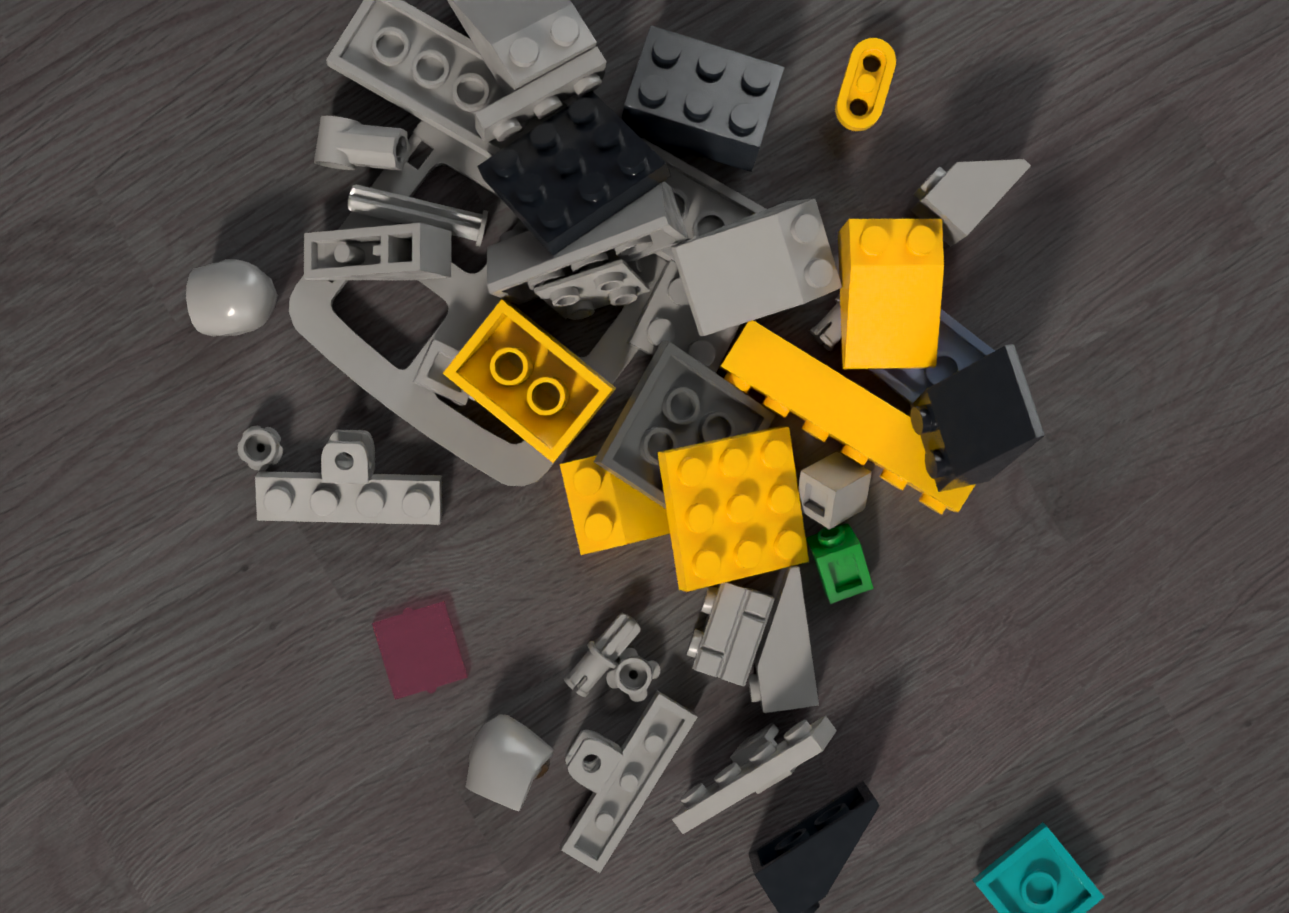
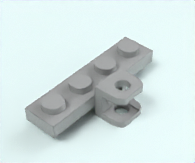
M335 430L322 451L321 473L265 471L257 473L255 476L257 521L440 525L442 521V475L373 474L375 471V447L371 434L366 430Z
M657 690L621 748L618 744L598 732L592 730L580 731L565 755L568 772L573 779L593 791L560 844L561 851L601 873L698 718L694 712ZM587 755H596V758L591 762L583 761Z
M826 715L811 725L807 720H803L788 730L783 736L785 740L777 744L774 738L779 730L773 722L749 736L739 745L730 757L734 763L724 768L715 776V783L705 788L703 783H700L681 797L680 800L684 805L673 817V822L681 833L684 834L751 793H761L791 775L798 765L822 752L837 730Z

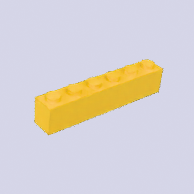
M754 320L746 323L719 369L727 373L724 379L743 393L747 394L749 389L752 388L766 397L762 405L783 418H786L789 412L805 421L801 429L822 442H825L828 436L844 445L840 451L844 456L863 467L867 460L883 469L879 477L902 491L906 485L922 493L918 501L941 515L945 509L959 512L976 485L938 492L935 480L927 473L925 467L926 452L921 436L912 427L911 417Z

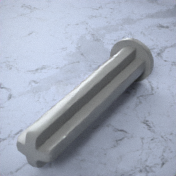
M357 184L352 186L347 204L351 212L402 224L424 223L449 230L453 236L476 241V246L479 247L481 246L488 215L487 210H483V213L479 214Z

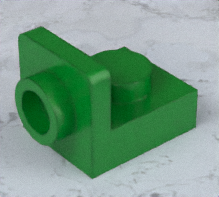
M849 524L836 525L831 529L825 527L817 534L807 537L809 549L815 558L823 588L830 604L874 589L861 544Z

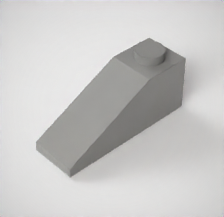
M410 223L304 233V279L424 280L451 278V231L424 223Z
M797 565L786 567L754 661L756 674L748 676L751 701H760L763 713L819 705L800 567Z

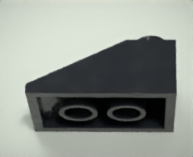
M1014 344L999 348L927 388L910 405L912 427L921 436L926 452L925 467L929 476L935 480L938 492L990 481L1045 436Z
M864 781L749 853L754 875L778 913H814L820 907L819 901L828 894L880 806Z

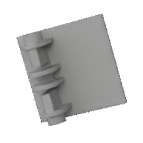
M620 259L534 288V293L565 319L578 320L594 314V309L609 304L621 306L632 303L638 298L637 295L649 292L650 288L637 275V273L642 272L639 259L630 263Z

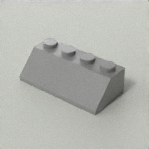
M663 181L555 255H552L530 230L527 231L526 228H517L503 233L499 237L501 242L487 247V287L490 294L520 305L539 297L534 293V288L620 259L630 263L689 240L672 188Z

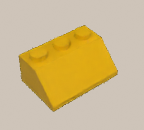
M503 299L500 300L443 372L446 377L552 463L557 460L616 389V387L510 301Z

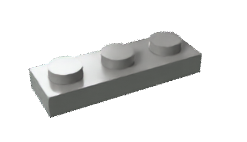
M596 46L476 112L475 129L484 144L495 138L498 141L507 140L520 131L522 123L535 116L538 119H544L560 109L562 101L575 94L578 97H583L590 91H595L602 84L601 80L605 76L607 63Z

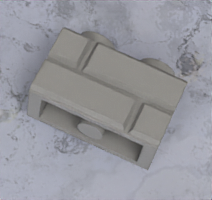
M731 581L718 584L717 588L709 586L701 607V612L708 614L703 631L694 629L686 651L687 656L693 657L692 669L740 686H745L775 598L769 594Z

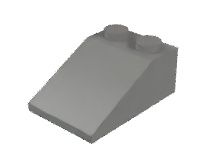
M447 0L506 96L593 49L597 44L570 0Z
M816 199L787 201L671 247L700 336L709 335L805 304L842 288Z

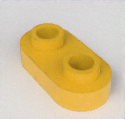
M868 38L862 40L854 47L849 57L835 105L837 119L849 130H867L877 122L882 114L896 67L895 52L882 39ZM874 58L879 64V69L875 72L867 71L863 66V60ZM854 101L862 102L865 105L866 113L862 116L854 115L850 110V104Z

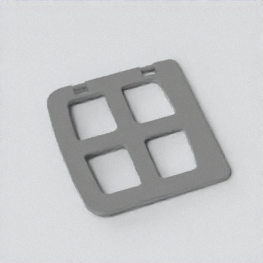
M423 120L417 125L413 134L408 139L410 145L409 157L421 141L434 149L422 166L417 170L406 162L402 171L384 169L370 187L412 197L435 167L442 165L459 172L498 196L484 181L477 167L489 158ZM351 212L338 230L399 225L400 223ZM521 220L513 228H526L529 231ZM655 253L639 259L642 272L637 273L649 286L650 291L637 295L638 298L634 302L624 305L620 314L590 354L585 357H579L612 385L639 350L626 342L667 263ZM451 262V278L418 280L444 299L448 305V314L410 366L403 370L392 365L334 313L333 301L348 280H334L331 283L328 280H306L304 275L302 276L289 300V314L293 326L329 361L365 391L427 437L504 485L524 487L537 482L549 471L554 463L525 440L519 444H510L481 428L440 401L435 392L412 382L431 340L435 339L461 351L502 299L489 293L487 287V264L481 271L470 274L464 272Z

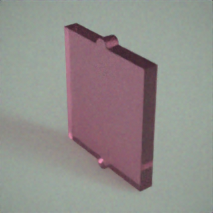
M445 601L416 610L407 607L403 610V614L372 623L395 700L426 690L428 693H434L439 686L468 677Z

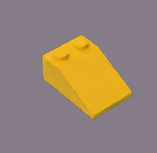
M848 219L838 231L839 278L842 288H840L843 369L935 368L937 363L944 273L942 219Z
M596 456L560 464L581 555L670 534L666 509L594 463Z

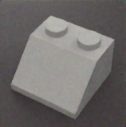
M1025 159L956 162L947 172L939 166L914 192L913 195L919 201L911 211L920 219H942L943 240L951 247L965 238L1031 165Z

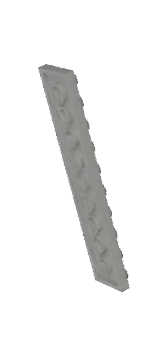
M363 0L326 59L327 65L330 68L487 158L492 157L576 101V99L569 97L561 102L562 106L552 115L544 119H538L535 116L522 123L520 131L509 139L498 141L495 138L484 144L475 129V113L506 95L471 39L403 0ZM641 138L667 163L671 177L664 182L672 188L689 240L766 210L761 205L646 139ZM671 247L655 253L667 261L672 260L676 262Z

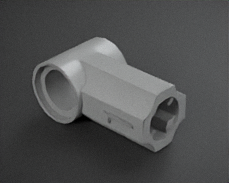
M321 116L314 163L341 170H355L356 166L402 171L404 164L408 162L410 151L407 131L401 128L362 125V123L343 117Z

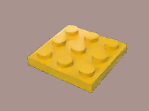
M779 426L657 452L679 590L689 592L809 562L789 427Z

